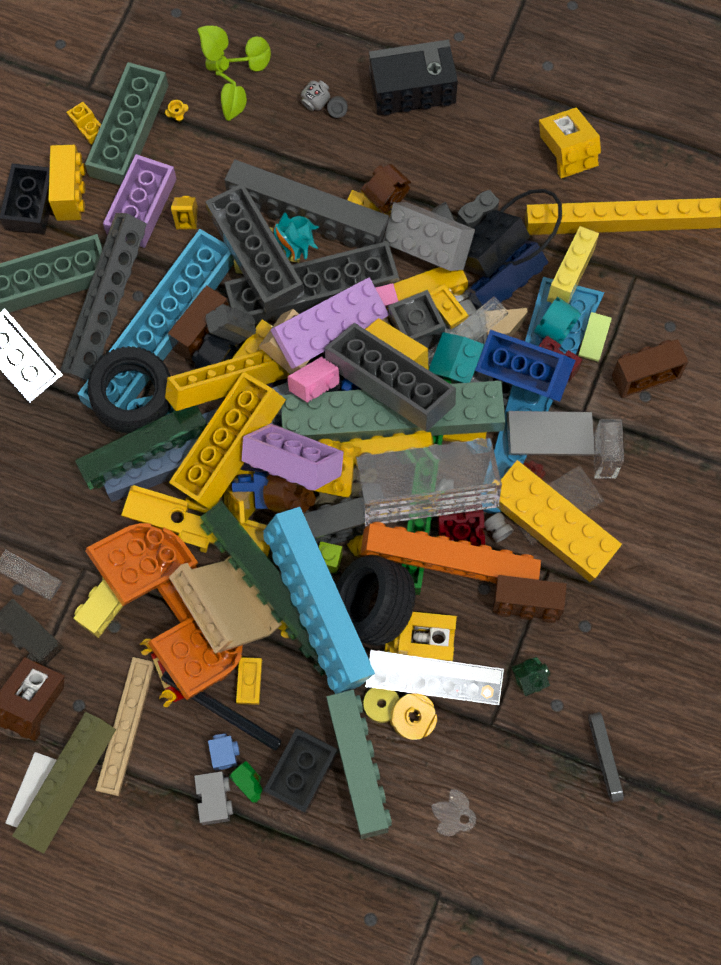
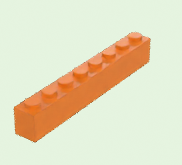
M372 522V524L370 523L364 529L360 554L364 556L378 555L397 563L492 583L497 582L498 575L539 580L541 560L534 559V556L529 554L515 555L510 550L496 551L487 545H480L478 547L471 545L468 541H450V538L446 536L431 537L428 536V533L422 531L408 532L404 527H385V524L381 522Z

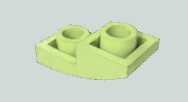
M591 312L579 357L599 362L611 317Z

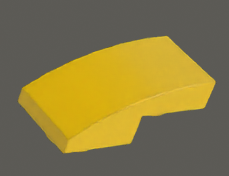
M81 102L66 113L90 144H93L101 123L95 118L87 105Z

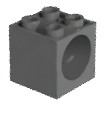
M428 290L388 305V321L392 327L428 349L438 346L446 326Z

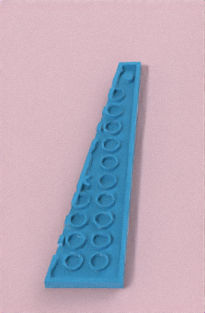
M546 277L542 279L525 342L539 346L544 339L533 332L552 304L547 301L554 279ZM577 286L569 304L579 310L578 312L581 313V316L561 344L560 351L566 353L569 350L576 355L584 338L591 312L596 313L605 292ZM512 385L505 410L504 430L499 431L480 499L483 512L490 514L501 512L486 498L517 460L524 464L527 455H509L507 412H548L553 403L551 398Z

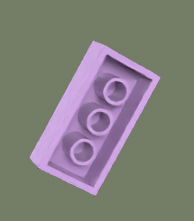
M135 154L103 222L106 234L108 235L115 213H128L147 223L145 235L139 245L145 248L175 184L176 175L174 167Z
M269 424L243 436L242 461L254 468L268 471L271 475L283 477L288 482L298 483L305 486L308 490H317L341 476L344 451L274 424Z

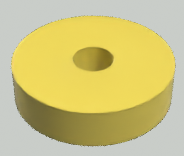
M371 688L366 693L363 701L366 715L377 723L389 722L392 707L399 699L398 694L393 690ZM381 700L386 703V706L383 708L377 705Z

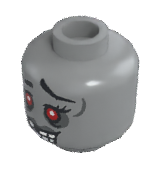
M321 80L319 82L310 81L301 92L302 104L310 111L321 110L330 100L328 85Z

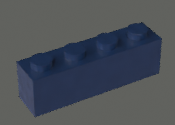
M525 241L505 262L518 261L535 252L540 246L537 242ZM541 251L534 258L519 265H512V263L506 266L505 264L501 265L489 278L481 277L465 292L476 310H484V313L495 311L498 304L503 300L509 299L516 289L526 285L528 280L533 275L539 274L549 262L543 251Z

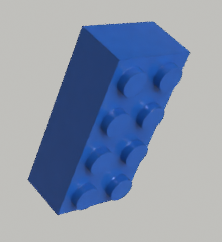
M490 329L475 371L560 402L576 360Z

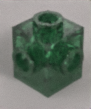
M537 657L527 659L512 667L516 683L524 696L539 692L550 686L548 680L550 671L546 663L542 664Z

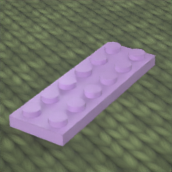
M369 277L272 328L271 332L291 369L324 352L325 347L353 323L366 329L378 318L382 320L389 316V313Z

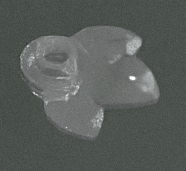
M451 789L449 802H438L432 805L435 817L441 821L437 832L444 836H454L459 831H469L476 824V815L469 809L468 798L456 789ZM467 816L469 822L467 824L461 823L460 817Z

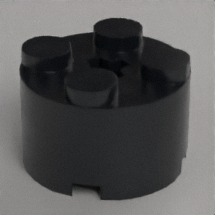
M208 332L204 337L200 350H196L193 354L192 361L195 362V369L232 359L236 351L238 352L240 346Z

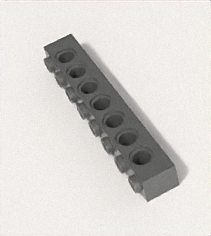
M115 213L60 369L61 373L80 381L87 382L92 367L95 366V363L103 355V348L110 335L113 320L117 315L118 305L124 295L125 285L131 275L132 265L138 255L140 242L145 235L147 223L128 213Z

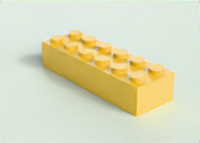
M242 372L169 483L212 511L244 464L242 461L243 436L269 425L286 399L271 387Z
M518 460L486 498L589 582L598 576L622 545Z

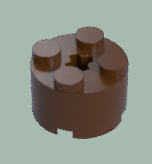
M393 164L386 165L385 167L379 165L373 171L372 179L363 185L361 192L382 213H388L392 210L390 206L394 202H401L410 190L408 184H411V181Z
M268 475L267 479L269 481L267 486H264L263 497L267 508L273 510L275 514L300 507L302 512L305 513L310 506L315 504L316 498L313 490H308L305 486L298 483L288 482L285 478L278 475Z

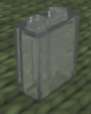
M622 419L599 420L594 434L595 478H617L624 463Z

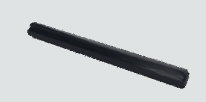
M165 671L161 680L180 691L168 672ZM202 691L191 698L274 751L280 747L282 741L207 693Z

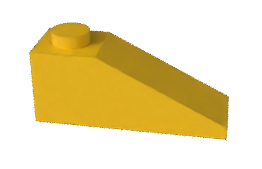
M232 485L228 486L224 492L225 509L240 523H245L255 511V492H232Z

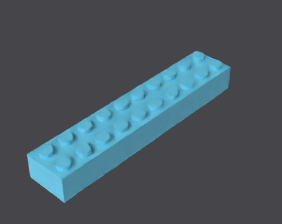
M199 229L109 352L113 349L116 350V348L135 346L136 348L141 347V349L144 348L147 351H151V353L156 354V356L164 361L172 350L168 332L207 285L215 290L233 266L234 258L226 244ZM124 371L117 374L109 382L106 395L109 401L116 407L127 410L129 402L137 398L150 378L137 371ZM87 380L78 392V396L84 405L92 409L88 395Z

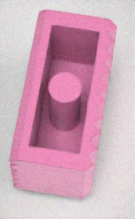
M323 357L288 376L289 391L306 402L312 401L313 398L319 397L320 394L322 395L329 388L332 389L339 384V368L334 364L332 365L331 362L329 363L328 360L323 359Z

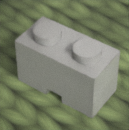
M223 772L194 776L196 794L202 797V803L198 804L200 823L207 825L230 821L229 815L233 814L232 801L227 800V791H230L229 777H225Z

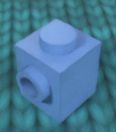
M226 734L213 736V740L208 741L213 769L219 771L237 767L236 755H240L238 742H233L232 737Z

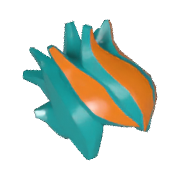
M284 212L279 224H275L273 227V235L279 245L285 250L287 258L292 253L293 260L300 259L301 253H303L304 259H307L309 246L318 249L314 243L312 230L319 228V226H315L306 217L296 216L289 219Z

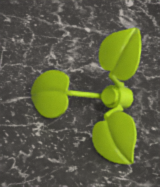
M217 26L199 27L197 30L201 40L202 52L206 57V68L209 71H216V75L230 82L225 84L221 91L223 114L225 119L229 121L244 110L247 97L244 88L236 86V82L222 72L228 69L229 62L248 60L249 68L252 71H261L270 61L271 49L265 39L255 36L250 38L246 44L245 51L248 57L227 59L224 56V50L228 47L229 42L226 32Z

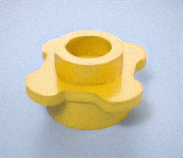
M172 100L168 104L165 115L176 118L177 121H182L184 113L189 109L188 105L183 104L180 100Z

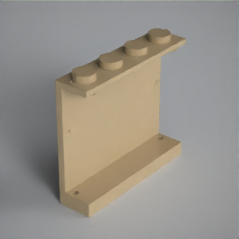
M234 551L225 561L191 569L188 563L181 564L169 576L215 654L268 637L282 625L237 551Z

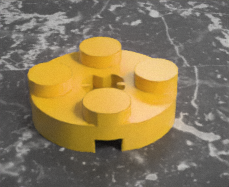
M416 693L402 696L394 703L391 710L390 724L405 739L414 740L426 737L434 730L437 723V714H435L433 702L422 694ZM415 710L418 712L416 716H419V720L411 722L408 716L409 713H413Z

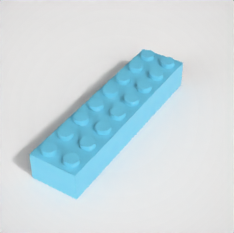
M300 507L278 513L263 530L264 540L273 552L274 563L279 566L282 573V581L288 586L291 593V601L299 611L300 622L307 629L309 642L318 654L319 665L326 672L328 685L335 694L360 687L375 672Z

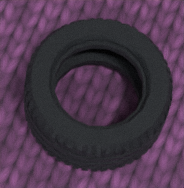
M135 346L116 348V350L113 349L111 352H107L106 355L104 354L102 358H99L95 366L92 367L87 383L90 404L99 421L105 424V426L110 427V429L125 434L145 432V430L148 431L150 428L158 425L165 418L171 407V404L165 398L167 378L171 376L165 363L156 354L151 353V351H147L144 348L141 349V347L136 348ZM124 371H137L145 374L152 380L155 392L152 399L145 406L136 410H124L116 407L109 401L106 395L109 382L117 374Z
M378 555L363 556L353 561L345 569L336 585L362 643L373 646L387 644L402 633L412 616L416 597L415 585L408 570L399 563ZM379 586L375 606L369 614V604L372 595Z

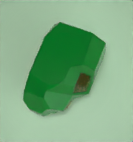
M245 761L231 773L229 778L252 803H257L261 799L263 791L260 785L261 777Z

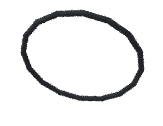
M546 189L529 190L514 197L502 207L500 212H504L518 199L534 193L548 194L558 204V219L553 232L545 243L531 255L518 261L504 262L502 265L505 264L506 266L509 263L519 265L534 258L547 247L556 235L562 220V203L555 193Z

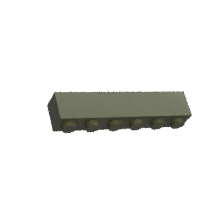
M87 712L84 713L13 833V837L41 853H45L114 735L115 728Z

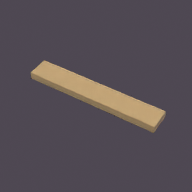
M132 658L113 726L116 731L108 744L96 787L97 792L118 797L120 795L155 668L153 661Z

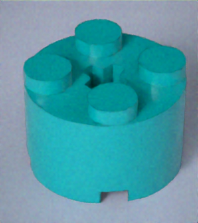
M557 296L533 333L542 339L549 336L561 345L576 324L581 313Z

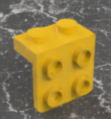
M319 439L318 442L344 451L341 476L313 491L349 497L352 493L354 464L361 455V447H356L351 443H336L331 439Z

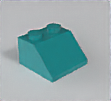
M443 332L429 371L440 378L451 380V382L456 384L470 383L485 344L463 336Z

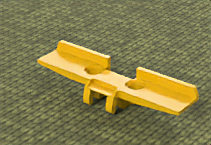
M135 485L130 487L121 516L141 523H150L151 526L160 529L165 527L179 534L178 536L183 542L201 547L200 552L207 553L210 543L267 560L270 546L266 544L263 536V530L267 525L251 520L240 523L233 515L224 513L225 508L220 507L219 509L214 507L211 511L199 502L191 500L190 497H187L185 501ZM188 509L216 516V521L188 513ZM174 512L182 513L183 521L180 523L173 522L171 520L172 514ZM220 525L225 526L227 530L222 536L214 533V529L220 527Z

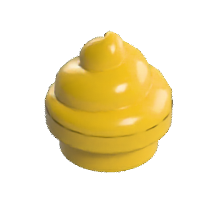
M363 535L355 536L347 544L350 551L356 557L364 556L360 555Z

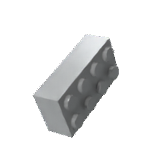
M394 202L383 242L388 241L389 246L449 271L464 270L475 229L408 202Z

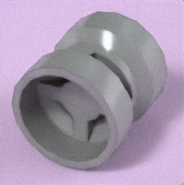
M501 512L494 514L484 522L485 529L493 534L492 538L496 543L504 540L514 531L510 524H506L504 521L505 517Z

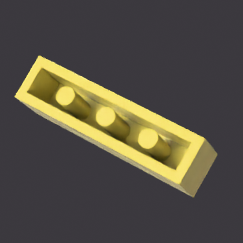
M579 227L550 286L548 302L553 303L558 296L569 304L595 250L599 236L598 232Z
M103 577V581L99 586H95L90 591L89 599L85 604H81L76 609L75 617L73 618L80 626L97 638L101 636L123 607Z

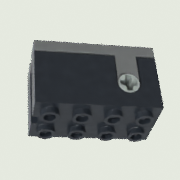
M449 40L369 51V76L377 115H390L402 111L410 112L422 108L430 109L435 106H449L456 103L458 79Z

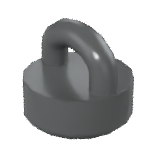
M335 96L328 102L327 109L331 116L340 118L346 114L348 104L343 97Z

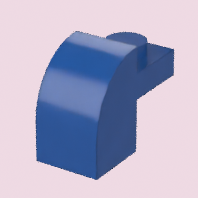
M255 471L254 477H251L250 474H241L235 477L232 482V492H255V508L268 509L263 497L264 486H267L269 481L267 479L268 471Z

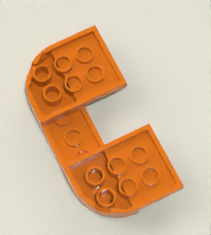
M139 523L123 528L86 548L85 552L122 606L157 588L180 621V624L153 638L148 644L186 700L218 681L224 680L233 671L242 657L243 645L215 654L169 578L181 564L188 563L191 569L197 568L196 565L198 564V561L178 535L165 527L160 529L151 526L150 523Z

